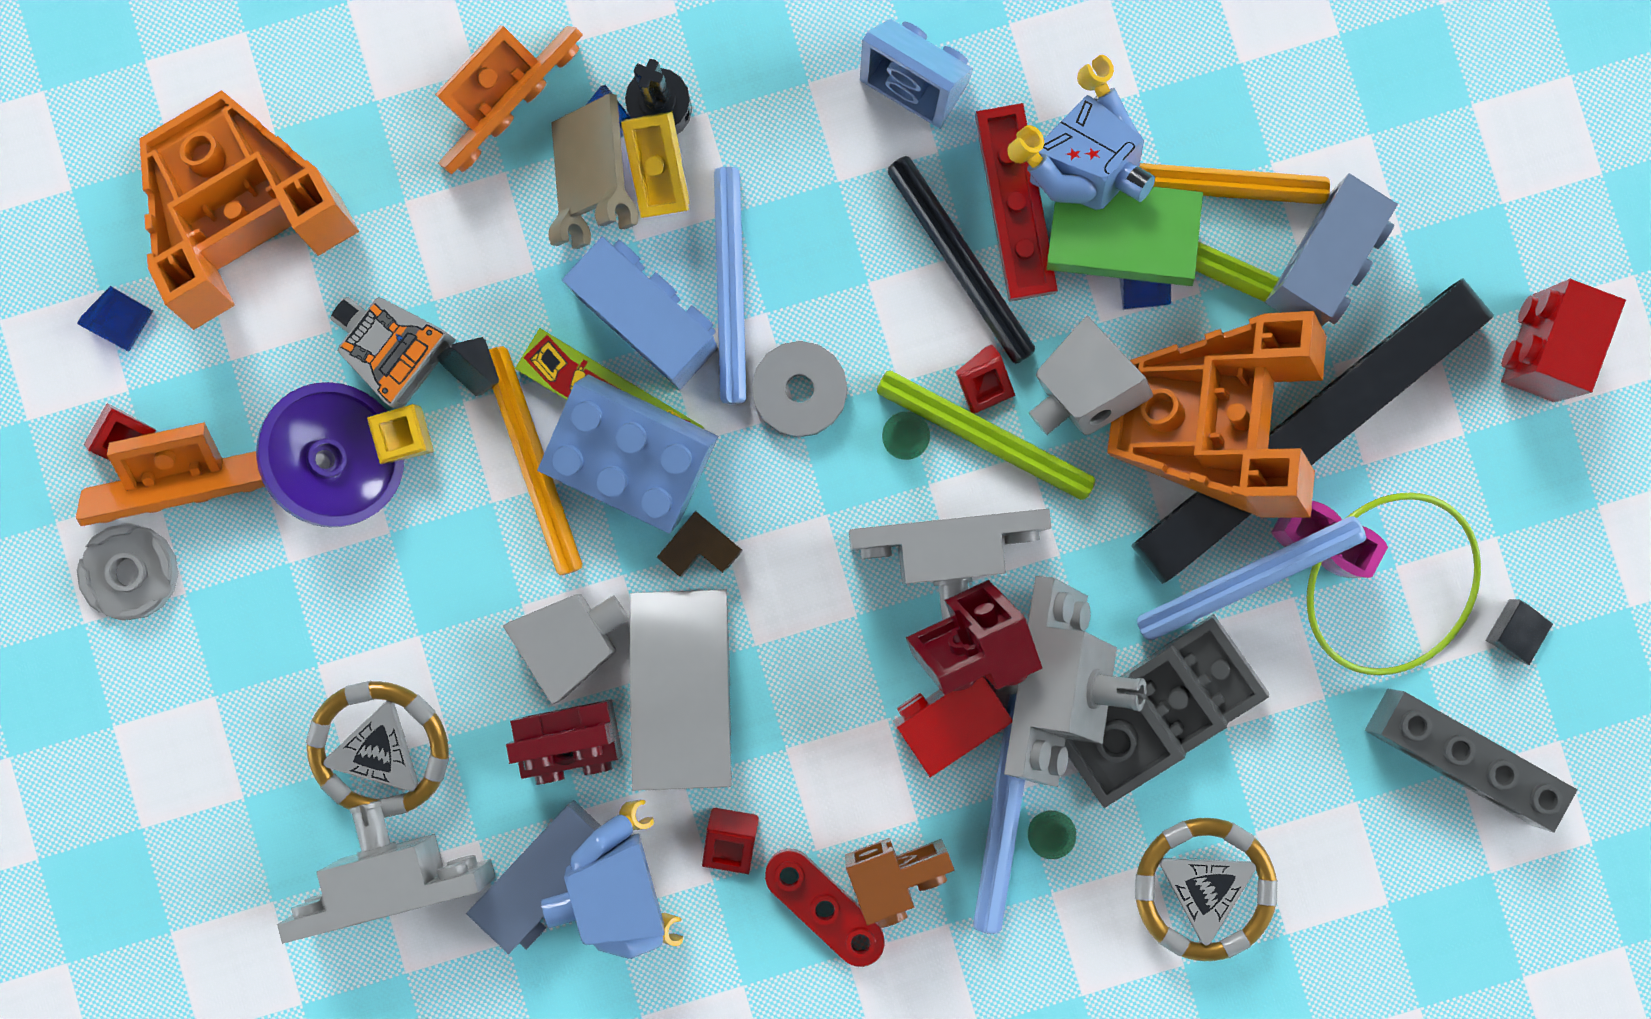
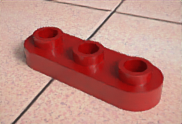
M783 849L770 858L765 872V880L769 890L845 962L852 966L865 967L873 964L880 958L884 950L885 939L883 930L879 927L878 922L867 925L860 905L807 855L796 849ZM792 867L797 870L799 878L795 883L787 884L782 881L780 873L784 868ZM819 902H831L834 906V912L828 917L818 915L815 908ZM859 934L867 936L870 940L869 946L864 950H856L851 945L854 936Z

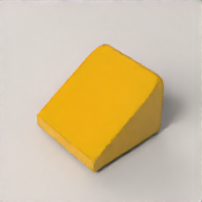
M411 404L367 417L380 464L434 452L423 410L420 406Z

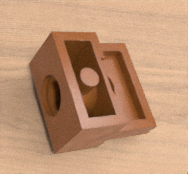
M890 838L845 854L846 870L866 924L870 925L878 922L880 928L905 920L908 917L906 911L915 908L909 890L910 887L917 885L919 891L932 889L947 881L945 874L955 871L942 839L897 856Z

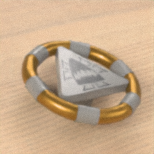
M370 680L348 685L332 694L324 701L312 718L306 740L309 766L320 788L337 804L348 810L355 806L381 800L384 818L408 813L427 801L443 781L449 761L447 735L436 711L420 695L405 687L389 682ZM374 699L386 700L326 757L325 745L330 725L334 717L341 710L349 705ZM395 704L404 707L424 727L429 739L431 753L425 775L419 784ZM331 769L409 792L382 799L365 797L353 792Z
M1195 818L1181 821L1164 830L1149 845L1138 866L1135 879V899L1139 915L1145 927L1160 945L1174 954L1187 959L1217 961L1231 958L1250 948L1262 936L1275 912L1278 880L1276 879L1274 866L1268 853L1254 835L1233 822L1217 818ZM1215 836L1223 838L1231 845L1245 852L1251 862L1163 857L1170 849L1193 837ZM1159 864L1202 943L1190 941L1168 927L1160 917L1154 902L1155 872ZM1256 871L1258 875L1257 907L1252 918L1242 930L1229 935L1219 942L1211 943Z

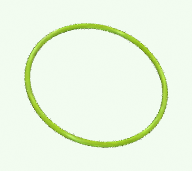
M1413 492L1390 494L1364 504L1347 517L1358 518L1377 506L1399 500H1419L1432 503L1451 514L1467 535L1474 563L1472 588L1460 618L1440 643L1413 661L1389 668H1369L1356 665L1338 655L1328 645L1318 627L1314 609V591L1317 575L1322 563L1319 562L1312 566L1308 580L1306 595L1308 619L1312 632L1321 648L1329 657L1343 667L1367 675H1391L1410 670L1425 663L1442 651L1455 638L1467 621L1475 604L1481 579V557L1478 542L1469 523L1461 513L1450 504L1434 496Z

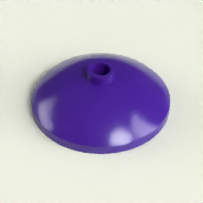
M314 383L288 393L269 411L261 425L257 438L256 460L258 470L265 488L271 497L292 516L320 527L350 526L378 513L396 493L402 479L405 461L404 459L386 464H380L367 417L387 412V410L369 394L341 383ZM317 454H324L328 457L330 461L328 469H323L317 465Z

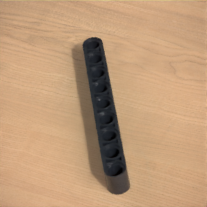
M1464 278L1458 280L1271 430L1268 449L1301 448L1312 466L1489 322L1494 316L1493 313ZM1196 491L1144 533L1131 546L1163 584L1184 570L1248 518L1251 513Z

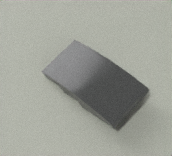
M1212 614L1120 676L1132 679L1142 678L1145 680L1146 694L1126 693L1146 699L1141 711L1108 706L1102 744L1066 739L1064 747L1067 748L1068 757L1103 808H1106L1183 760L1187 752L1227 728L1230 721L1269 698V692L1219 620Z

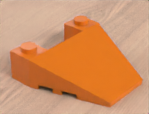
M222 90L139 139L143 191L148 195L149 214L144 215L145 229L150 233L151 253L147 254L148 270L164 304L193 330L235 306L218 270L292 226L295 232L319 256L359 232L341 196L320 171L293 151L281 138L271 133L259 120Z
M1314 311L1264 313L1250 318V324L1224 333L1221 329L1204 334V340L1181 348L1175 344L1130 360L1146 377L1153 397L1111 422L1107 450L1110 456L1261 518H1311L1315 470L1301 448L1268 449L1274 383L1323 381L1327 336Z

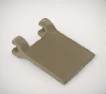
M609 93L551 122L558 215L549 228V241L552 246H560L569 242L568 232L572 237L573 249H580L590 245L591 232L581 215L594 209L598 226H607L616 222V214L619 219V229L625 230L638 224V210L624 186L617 95Z

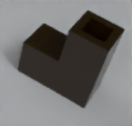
M695 511L657 558L679 577H682L700 555L722 573H725L743 550Z

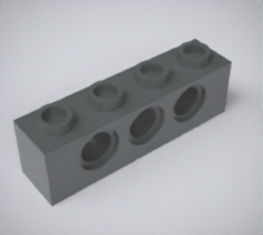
M1387 689L1365 728L1366 732L1523 821L1553 833L1556 831L1578 791L1573 786L1404 691Z

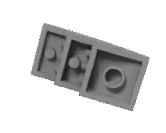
M727 589L631 593L632 791L732 786Z

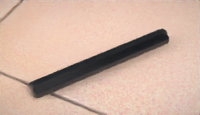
M904 156L894 161L888 167V175L1011 361L1017 364L1031 356L1035 351L1034 344L911 158Z

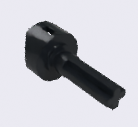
M649 59L646 67L637 63L634 68L635 77L628 85L625 95L626 108L630 119L672 112L676 133H681L689 123L692 113L688 87L679 75L669 69L660 68L659 62L654 59Z

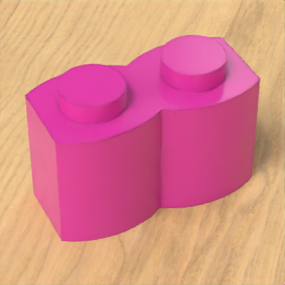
M1312 501L1311 518H1278L1271 533L1281 545L1286 547L1342 519L1330 507ZM1362 526L1366 534L1364 542L1322 561L1321 565L1331 573L1341 577L1371 578L1388 546L1377 533Z

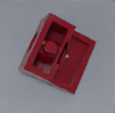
M990 580L944 600L950 615L949 618L906 637L912 655L944 695L952 691L967 689L976 680L984 676L998 690L1005 686L1017 685L1023 682L1028 675L1043 669L1026 618Z
M612 699L519 717L510 721L514 740L506 744L509 764L518 762L521 779L535 776L536 785L565 779V770L580 767L583 768L584 775L610 771L613 769L611 761L618 760L623 756ZM572 752L573 756H566L563 753Z

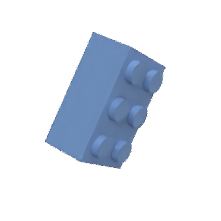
M601 236L562 281L582 303L674 386L681 390L718 349L713 337L716 333L712 327L713 324L693 305L687 311L680 307L677 303L681 299L676 295L677 291L659 274L655 272L648 278L642 272L645 267L639 262L641 259L621 240L618 239L612 245Z
M588 374L574 383L537 471L670 534L681 521L719 436Z

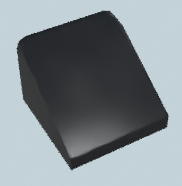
M483 337L452 344L437 356L440 364L475 396L483 395L499 383V377L486 340Z
M1509 599L1485 641L1524 664L1530 665L1553 623L1524 601Z

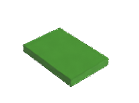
M1152 187L1147 197L1139 202L1119 191L1103 209L1098 210L1083 204L1055 202L1046 270L1193 287L1203 192Z

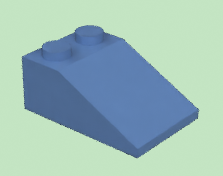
M889 19L867 31L862 40L860 81L941 129L970 81L973 68L967 65V58L951 47L944 46L943 49H940L926 40L927 35L924 31L906 21L900 25L894 20Z

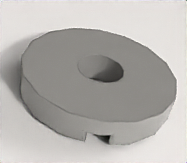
M805 341L784 343L768 352L757 366L752 383L754 404L765 423L780 434L798 438L817 435L832 425L844 409L848 391L845 371L836 357L822 346ZM797 376L808 378L814 386L813 395L810 399L801 403L792 401L786 394L787 383Z
M132 524L108 527L90 539L85 546L87 549L83 554V558L79 559L77 567L79 590L89 606L111 618L132 620L148 617L161 609L174 593L178 578L176 555L167 540L150 528ZM125 559H131L138 567V577L129 586L123 585L118 580L116 573L118 565Z

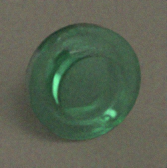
M900 412L893 415L885 423L882 431V441L885 449L893 457L901 460H911L920 456L928 447L930 430L926 421L921 416L912 412Z
M1046 810L1037 814L1031 820L1027 837L1031 848L1039 856L1046 859H1059L1066 856L1073 849L1076 842V828L1072 820L1064 813L1057 810Z

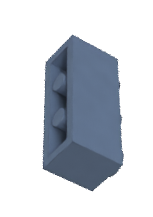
M1348 173L1330 192L1328 201L1321 207L1265 303L1280 313L1314 311L1321 326L1328 321L1336 324L1351 302V299L1345 296L1351 284L1358 286L1373 264L1371 260L1367 259L1372 248L1379 249L1391 234L1395 225L1389 219L1398 203Z
M573 800L472 906L466 915L507 954H510L518 944H521L527 950L547 928L540 922L544 917L541 900L568 892L564 876L566 867L570 865L571 856L594 830L601 825Z

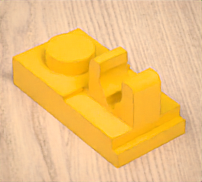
M667 112L622 121L621 125L640 217L646 218L689 210L688 204H690L673 113Z

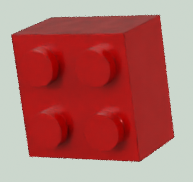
M1573 279L1565 280L1534 293L1533 296L1530 295L1523 303L1518 315V322L1522 323L1517 340H1513L1508 345L1503 355L1501 366L1506 369L1501 382L1552 402L1592 393L1626 299Z
M984 677L976 680L967 689L952 691L946 695L940 689L926 699L921 693H918L897 707L901 716L893 720L930 778L1010 725L1013 721Z

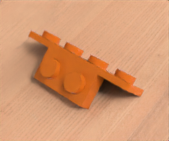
M500 25L435 94L470 128L443 156L438 164L450 174H453L457 169L464 172L472 166L481 155V151L478 149L481 143L490 134L493 137L499 136L513 121L512 110L523 99L527 103L532 101L547 84L543 79L544 76L555 65L559 68L565 66L577 54L579 47L576 45V42L583 34L576 27L566 26L540 55L535 58L504 26Z
M205 422L110 442L107 456L120 481L84 488L80 494L76 520L80 526L108 523L119 518L142 513H155L165 508L193 502L201 503L212 498L239 492H252L258 488L265 487L258 470L256 451L222 458Z

